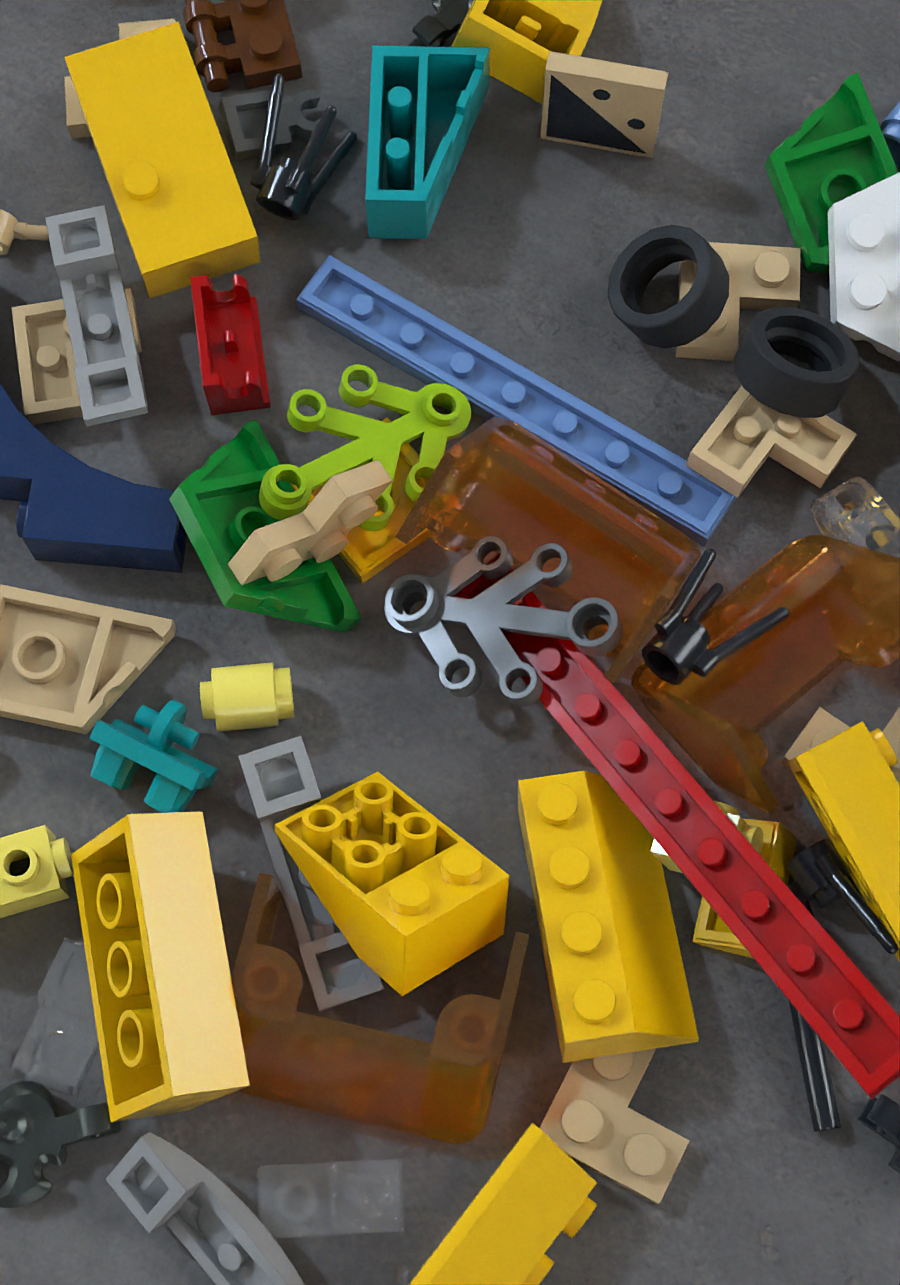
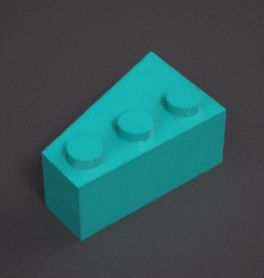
M372 46L365 193L368 238H428L489 91L490 48Z

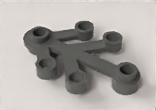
M497 536L483 537L474 544L469 554L434 578L419 574H408L395 580L386 593L385 616L390 625L400 634L421 637L440 667L439 679L441 683L456 697H468L474 694L482 683V672L470 656L458 652L443 623L468 626L499 674V686L502 693L516 706H529L535 703L542 694V679L531 665L520 660L502 631L573 641L579 651L589 656L608 654L619 645L623 636L624 628L621 618L613 605L602 598L591 597L581 600L569 612L512 605L542 584L548 587H557L569 580L573 572V563L561 545L546 543L539 546L533 552L529 561L505 576L513 565V555L510 549ZM501 551V555L495 563L490 565L483 564L484 558L488 553ZM549 559H561V563L556 570L552 572L542 571L544 564ZM481 575L492 580L502 578L473 599L453 597ZM426 601L424 607L419 612L412 615L409 614L411 607L416 602ZM602 624L608 626V631L601 638L596 640L588 639L589 632L593 627ZM463 667L470 668L469 675L463 682L452 683V676L458 669ZM522 676L531 677L530 684L524 691L512 692V685L516 679Z

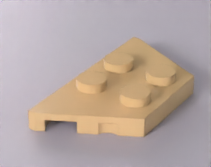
M0 584V717L87 735L96 722L105 715L173 639L176 632L174 621L158 616Z

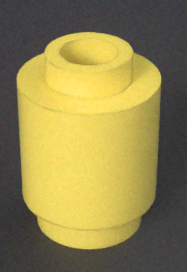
M273 662L212 668L211 681L200 682L203 720L215 719L217 732L275 727L279 726V720L294 718L290 667L274 669Z

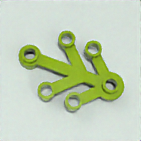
M361 364L349 366L343 372L339 384L341 399L353 407H364L372 404L403 414L404 416L386 423L328 407L324 397L311 389H302L292 395L287 410V419L294 429L301 432L318 430L354 441L301 467L282 464L274 466L266 472L259 491V502L262 509L269 516L277 520H283L302 513L308 506L311 492L324 486L332 476L363 466L371 461L379 460L392 479L389 486L375 501L382 508L384 514L381 516H371L359 526L367 531L382 530L388 525L394 511V502L390 492L401 446L421 436L422 441L418 463L411 468L405 482V491L408 497L415 503L421 505L434 503L440 497L446 482L445 474L441 469L446 443L462 435L471 419L470 404L465 395L455 387L443 383H433L424 386L418 392L379 382L376 373L368 366ZM360 381L367 386L368 390H354L349 385V382ZM302 405L310 406L317 414L314 416H304L298 412L297 407ZM433 406L443 407L451 414H440L434 410ZM426 477L433 482L435 488L423 489L416 483L415 479ZM280 481L294 484L298 490L291 493L284 492L278 488L276 483Z

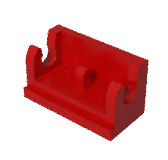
M235 274L232 278V289L216 291L213 288V282L207 275L190 277L202 384L211 415L271 408L257 297H250L247 280L243 276Z

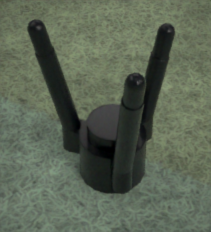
M276 74L273 78L271 94L269 96L259 162L250 184L260 189L256 197V201L260 206L276 216L296 221L301 213H308L317 193L357 140V134L353 131L348 132L310 181L312 172L309 168L337 114L336 107L330 105L326 108L319 123L316 125L299 161L281 158L278 165H272L285 81L283 75Z
M709 548L704 551L698 563L691 571L669 610L655 624L657 633L642 649V657L649 669L667 683L680 685L691 672L705 678L719 662L787 619L790 615L789 609L780 607L712 650L707 649L710 643V636L707 630L700 624V621L723 593L724 587L722 584H713L687 616L682 615L716 558V551Z
M828 838L808 847L786 864L785 868L794 880L787 887L813 917L814 914L809 901L814 899L820 908H824L842 897L887 953L895 954L899 950L883 923L863 900L850 876L851 870Z

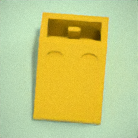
M473 0L451 47L490 48L489 75L543 104L545 69L549 52L581 56L594 28L603 0Z
M378 771L275 824L276 835L358 958L401 996H404L504 935L510 875Z

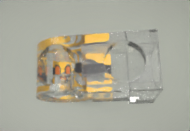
M854 476L814 499L811 503V512L818 529L829 543L838 548L837 552L858 577L859 583L857 588L871 606L899 591L900 518L873 486L860 476Z

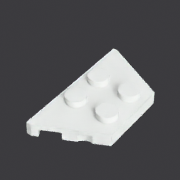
M900 172L833 204L828 211L831 322L846 333L848 337L856 341H868L878 352L898 362L900 361Z

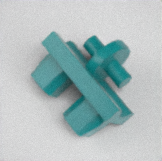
M174 699L169 701L160 713L145 705L138 709L134 722L149 729L150 733L121 719H115L111 724L99 720L96 722L89 739L100 744L93 763L91 777L122 790L129 788L139 764L156 772L144 802L161 813L183 812L198 789L212 785L219 769L172 745L175 742L189 750H193L200 737V733L183 725L187 714V706Z

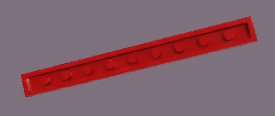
M500 554L496 555L485 565L495 563L499 559ZM511 568V570L505 576H507L514 570ZM481 575L453 597L473 599L502 578L492 580ZM532 591L512 604L547 609ZM502 631L520 660L531 665L542 679L543 691L538 700L871 1100L900 1077L899 1015L588 655L579 651L573 641ZM520 677L529 686L531 677Z

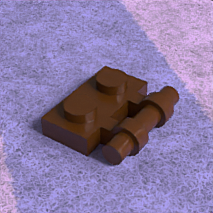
M185 0L186 7L183 10V18L187 31L194 35L197 47L193 52L196 70L198 74L204 77L208 91L214 93L224 91L229 86L227 74L243 71L247 89L271 85L276 74L283 75L285 81L303 78L301 63L284 0H225V2L213 4L208 0ZM232 30L235 44L224 46L219 43L216 33Z

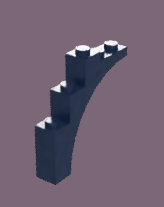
M0 381V499L21 501L16 518L18 537L24 540L34 559L39 561L182 573L187 533L169 500L174 490L135 484L83 463L50 442L17 410Z

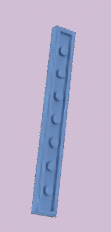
M330 255L296 299L298 310L427 385L443 383L455 387L465 395L470 404L471 411L704 547L736 499L731 493L687 467L685 459Z

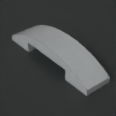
M105 205L46 217L54 267L60 280L76 364L74 368L86 427L148 413L134 329Z
M302 736L238 756L297 937L300 953L319 1012L384 990L380 976L358 958L275 833V824L322 800Z
M149 1132L141 1136L105 1179L148 1233L166 1223L216 1285H304L295 1267L280 1245L253 1212L208 1169L157 1135Z

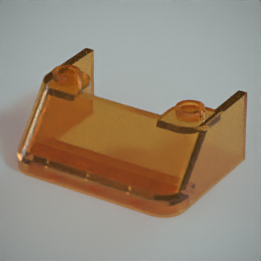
M500 417L491 418L444 453L396 535V538L407 544L427 528L429 529L430 537L437 544L454 552H460L462 548L472 550L474 544L481 538L497 536L506 543L513 555V564L518 567L529 561L533 552L539 546L546 543L561 545L572 560L573 572L567 582L560 586L549 588L575 605L586 598L597 597L605 599L613 605L622 620L624 628L622 639L613 651L605 654L609 657H617L604 675L606 679L614 684L701 556L698 546L684 533L527 429ZM549 559L544 564L542 571L552 572L556 570L561 563V559ZM602 624L593 627L589 632L588 639L596 640L601 638L608 631V626Z
M810 535L798 539L783 548L713 605L700 621V624L707 630L710 636V643L707 649L712 650L780 607L789 609L790 615L787 619L719 662L705 678L691 672L680 685H673L657 677L643 662L632 675L631 685L646 709L713 783L770 813L779 804L760 773L768 759L769 750L758 733L845 660L860 666L883 667L899 658L900 558L825 535Z
M259 873L231 979L250 1086L238 1091L250 1097L446 1144L462 1145L476 1139L484 1131L489 1120L529 935L515 932L501 1000L472 994L460 996L452 1000L442 1010L437 1022L433 1043L298 1012L297 1008L303 984L301 971L295 960L288 953L281 949L270 947L283 896L272 875Z

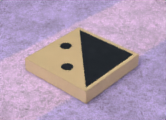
M549 52L545 69L540 138L653 158L668 72Z

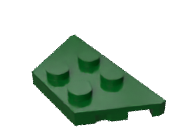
M858 73L850 75L821 107L818 106L803 121L801 127L792 136H788L769 155L764 164L797 248H801V260L806 271L829 274L828 211L833 204L898 173Z
M248 421L227 445H222L208 458L203 467L189 475L177 487L169 500L223 606L343 633L351 631L362 617L331 559L317 563L313 557L302 561L294 571L279 580L270 581L267 576H264L244 585L239 583L228 566V563L254 530L281 521L269 516L262 509L259 502V491L264 475L272 467L281 464L258 421ZM280 481L276 483L278 488L284 492H295L289 482Z

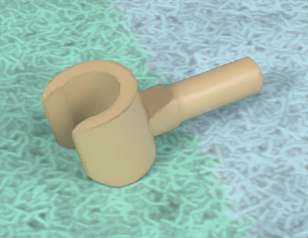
M0 209V255L8 254L13 238L49 241L47 226L18 222L13 215Z

